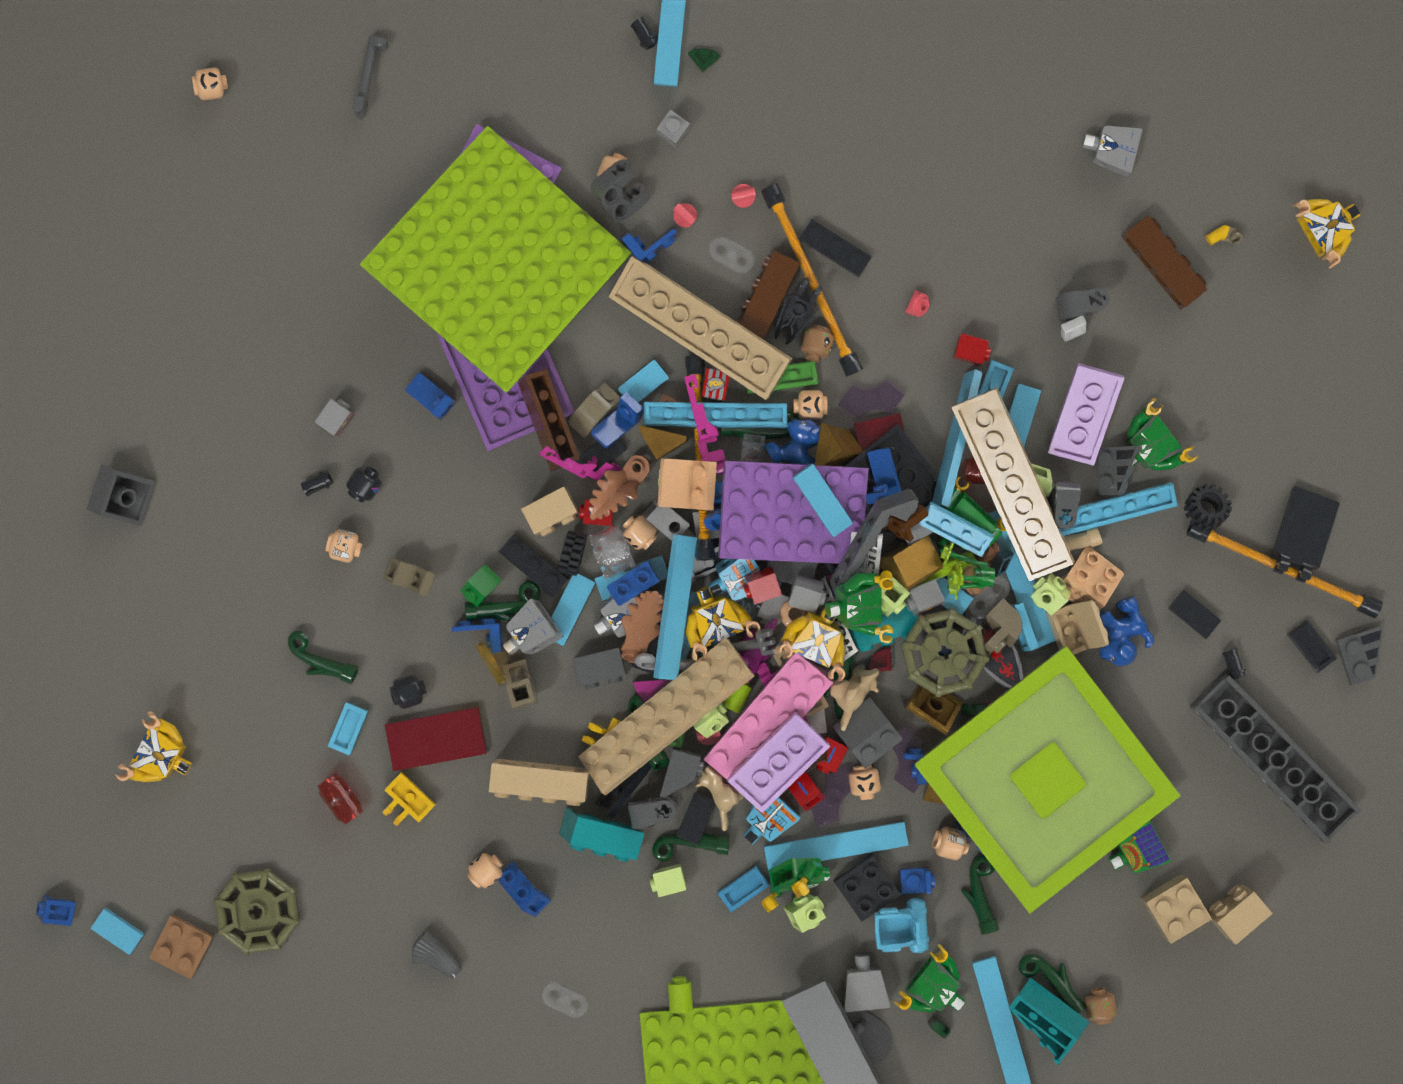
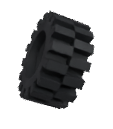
M1208 484L1200 485L1185 500L1184 511H1188L1185 515L1187 518H1192L1190 520L1192 525L1194 522L1198 523L1196 527L1199 529L1204 526L1206 531L1210 528L1215 530L1222 525L1232 511V507H1229L1232 504L1231 500H1226L1229 495L1227 493L1223 495L1221 493L1223 491L1222 488L1216 490V485L1212 484L1210 487ZM1200 502H1209L1214 507L1215 513L1211 514L1205 511Z
M568 530L560 556L558 572L577 576L586 546L587 534Z

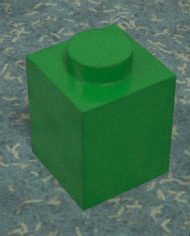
M484 564L465 583L460 592L467 601L478 607L497 588L502 580Z

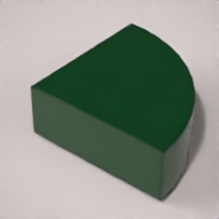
M705 48L693 49L687 53L702 73L721 58L716 51Z
M963 704L961 706V714L977 715L987 706L985 704Z
M935 1016L928 1021L929 1027L941 1037L946 1039L951 1033L950 1029Z

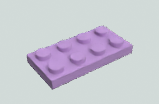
M1077 363L1047 450L1049 454L1094 466L1125 379L1124 375Z
M794 712L727 778V781L763 813L830 747V744L800 715Z

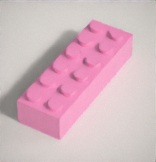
M793 652L792 656L785 661L706 753L704 761L727 779L794 712L803 718L833 684L834 678L830 680L827 675L828 672L815 661Z

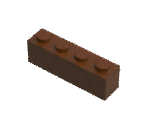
M1147 215L1121 237L1178 308L1182 310L1208 290L1205 286L1206 281L1199 273L1195 274L1190 268L1191 263L1188 258L1177 252L1175 242L1169 236L1165 237L1160 231L1161 226L1159 222Z
M776 251L773 252L772 256L767 255L761 267L765 271L761 278L756 277L751 288L755 292L751 299L746 298L741 309L745 313L742 320L737 319L736 322L764 340L800 263Z
M547 369L524 376L518 381V385L542 450L548 446L555 450L556 453L558 452L562 461L570 458L577 462L580 457ZM546 459L551 472L563 468Z

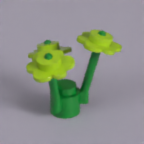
M950 541L949 545L944 544L943 548L940 549V558H943L942 563L944 566L949 557H953L978 567V569L974 568L972 576L962 575V567H959L956 563L953 564L952 570L948 573L949 585L947 589L950 594H954L955 600H958L957 591L960 589L993 587L995 569L988 567V562H980L952 552L954 545L952 541ZM964 581H972L973 583H963V582H964Z

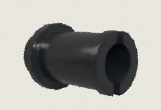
M639 18L630 25L641 42L640 46L644 47L645 50L653 48L658 43L656 41L657 36L652 34L644 18Z
M320 471L318 476L302 482L301 487L308 497L321 489H329L330 485L333 484V479L328 471Z
M1237 648L1231 650L1233 660L1230 658L1229 651L1222 653L1229 671L1227 675L1233 680L1244 677V671H1246V668L1243 669Z

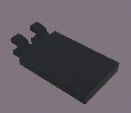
M1297 486L1292 488L1272 550L1273 554L1278 555L1273 572L1282 575L1288 571L1290 562L1300 565L1295 580L1305 583L1306 580L1309 581L1311 579L1313 569L1317 570L1320 568L1340 502Z

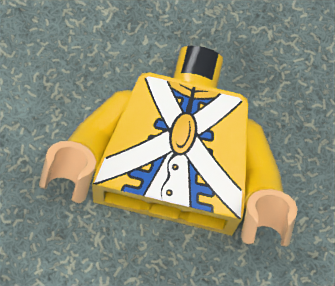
M1328 199L1301 200L1292 204V207L1296 206L1299 209V214L1296 215L1299 218L1296 220L1318 257H1322V261L1325 259L1329 260V269L1340 263L1341 257L1345 254L1352 240L1351 234L1355 231L1351 221L1360 216L1357 206L1351 204L1343 209L1339 202L1332 203Z
M704 587L696 591L700 603L690 608L691 613L687 617L685 634L690 647L693 648L692 658L697 661V651L702 652L704 658H706L707 646L744 631L743 627H746L747 635L750 638H753L752 633L749 631L751 628L761 629L757 622L752 621V618L743 606L732 600V598H725L722 595L713 597L710 588Z
M824 608L820 616L808 612L805 616H801L787 625L781 639L782 644L776 646L774 650L776 654H780L782 649H784L785 655L783 659H786L795 652L828 668L832 665L833 669L827 674L830 680L834 677V671L839 675L838 682L845 677V671L841 668L845 655L844 635L841 633L839 626L833 622L836 616L829 618Z
M149 711L148 716L153 718V720L147 722L142 719L148 731L129 765L132 768L129 770L124 764L117 766L119 769H125L123 775L115 774L120 781H126L127 779L140 782L162 781L164 778L170 777L174 770L186 776L192 766L191 762L182 758L186 746L182 744L183 738L176 726L161 718L157 719L155 713Z

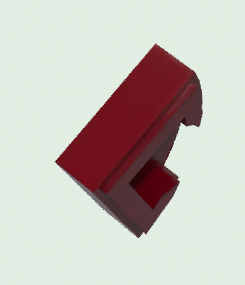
M891 647L882 648L873 654L868 663L867 671L873 669L892 671Z

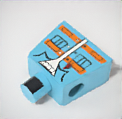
M723 559L715 566L720 578L708 583L714 596L727 590L732 600H738L747 597L743 585L747 584L745 576L760 571V568L755 560Z
M780 796L763 813L752 805L745 816L751 826L743 836L751 844H754L762 835L771 842L801 819L800 815Z

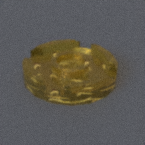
M484 642L476 644V650L498 685L501 686L506 683L507 679Z

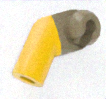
M1222 225L1207 234L1205 238L1210 246L1220 240L1239 244L1243 240V235L1240 230L1234 227Z

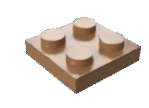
M172 914L156 942L149 959L192 979L214 935Z

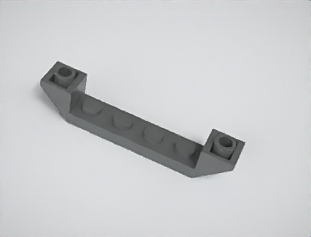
M906 489L875 501L829 580L834 596L837 586L844 584L864 565L869 550L877 543L879 533L882 528L887 526L889 516L892 515L908 521L910 515L915 513L919 500L913 490Z

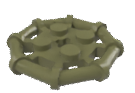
M949 607V610L923 616L921 614L918 615L903 643H900L909 681L913 680L939 698L941 695L962 690L970 691L980 672L990 659L986 653L981 631L983 629L982 626L975 624L951 607ZM946 620L945 628L932 630L929 625ZM953 622H956L968 631L964 635L952 629ZM924 629L927 633L924 641L920 645L914 644L918 635ZM971 637L974 639L977 655L970 654L967 640ZM943 645L951 651V654H948V658L945 660L943 656L938 655ZM912 650L919 651L922 665L917 668ZM968 660L976 661L966 677L962 673L963 668L966 667ZM925 670L930 671L937 676L936 682H932L921 674ZM957 675L960 680L943 685L944 677Z
M270 868L233 873L230 881L218 897L213 900V904L216 907L218 935L223 936L243 951L244 955L281 950L283 943L301 922L298 917L295 896L297 890L272 873ZM261 880L259 887L246 888L245 882ZM268 882L283 893L277 897L273 891L266 888ZM237 887L241 892L234 902L227 900ZM285 898L288 916L281 913L280 901ZM254 906L262 909L263 913L260 914V918H256L255 914H251L250 910H253ZM226 908L231 909L233 923H227ZM278 922L286 924L276 937L272 930L277 926ZM235 927L238 930H242L247 936L245 941L231 930ZM266 935L268 939L265 942L253 943V937Z

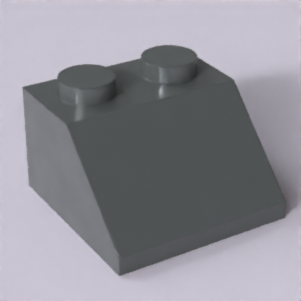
M101 464L86 509L100 516L141 526L156 481Z
M869 696L857 710L853 711L845 731L841 730V718L832 725L865 769L903 740Z
M673 747L660 793L661 797L665 798L695 780L696 775L701 776L704 760L701 759L700 752Z

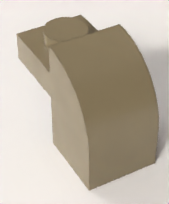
M604 382L586 398L567 423L581 436L586 438L591 433V430L619 403L620 396Z
M391 557L383 579L427 597L428 592L433 587L435 574L420 566Z
M1004 598L983 620V623L995 633L985 644L987 656L989 657L994 651L998 654L1006 644L1012 647L1022 631V621L1019 613Z
M523 659L502 666L508 684L506 688L512 708L516 711L537 704L538 696L527 661Z

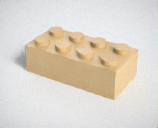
M496 759L491 765L489 792L494 793V796L499 798H509V795H518L520 800L531 801L534 797L542 798V802L546 803L566 800L567 805L580 806V803L585 802L588 797L590 774L586 768Z

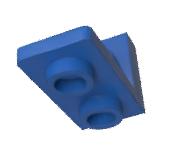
M673 228L645 251L642 250L645 245L637 235L633 238L628 233L622 238V242L632 252L633 256L639 261H645L647 264L657 257L658 254L656 252L660 248L664 247L667 249L676 241L674 237L677 236V231Z
M418 373L405 389L409 395L440 420L446 416L456 403L454 399L421 373Z
M626 392L620 397L617 410L591 430V435L603 447H610L640 422L644 408Z
M890 448L869 451L867 455L876 486L873 487L874 491L866 494L865 497L867 504H874L876 500L901 492Z
M646 561L609 584L607 589L617 605L621 606L660 582L649 562Z
M483 619L481 624L472 625L471 620L457 621V626L451 627L452 632L490 629V633L486 634L487 648H491V653L503 651L501 623H495V619Z
M511 862L502 871L503 875L498 882L522 911L536 917L550 903L551 899L548 895L536 889L515 863Z

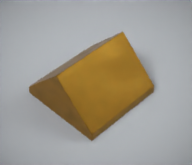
M821 423L814 465L844 466L859 454L862 448L850 430Z
M639 425V432L657 461L687 442V436Z
M929 535L910 545L903 543L880 557L879 568L883 571H890L892 577L906 590H909L943 569V563Z
M918 684L903 706L947 735L963 702L951 693L941 695L940 698L935 697V694Z

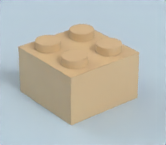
M562 487L521 509L534 535L541 534L542 537L556 531L554 526L560 523L566 526L577 520L576 515L579 514V510L566 487Z
M1182 874L1141 898L1162 935L1170 944L1212 920L1188 878Z
M1243 884L1240 886L1236 885L1227 893L1228 896L1223 901L1215 902L1209 908L1210 912H1208L1215 926L1235 945L1273 914L1257 894Z

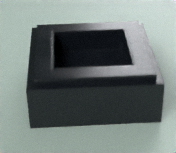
M1005 549L996 554L991 568L995 569V577L1006 572L1014 555L1012 551Z

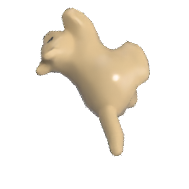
M858 665L853 669L849 681L841 680L838 682L837 679L831 685V696L836 699L837 704L844 710L840 721L842 731L846 730L853 711L861 706L869 691L879 692L876 677L879 675L878 669L867 671L864 665Z
M707 765L702 769L701 776H699L695 786H704L710 790L714 802L719 809L722 830L726 831L729 824L727 812L744 796L712 766Z

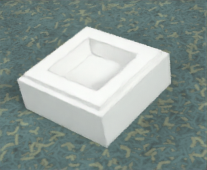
M1084 316L1061 325V336L1064 342L1086 333L1087 322Z

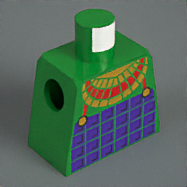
M1150 821L1117 845L1120 852L1108 857L1114 870L1127 864L1133 873H1139L1171 862Z

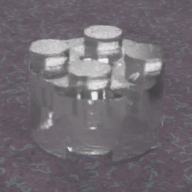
M619 524L588 536L593 548L592 551L596 561L601 565L600 568L605 579L637 567Z

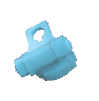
M912 898L906 902L905 909L898 910L896 907L881 908L878 912H874V934L877 949H882V952L901 951L902 947H909L910 951L914 953H922L929 950L925 900Z

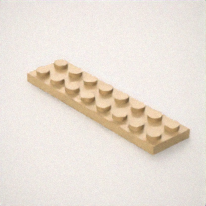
M631 256L609 295V298L765 400L769 399L792 360L791 357L645 262L639 261L635 256Z
M996 387L953 405L951 408L1028 580L1031 581L1073 565L1075 561L1060 528L1055 523L1054 514L998 388Z
M725 638L707 652L706 658L703 655L677 676L675 680H672L578 757L587 771H589L602 794L607 795L752 679L754 674L732 643Z

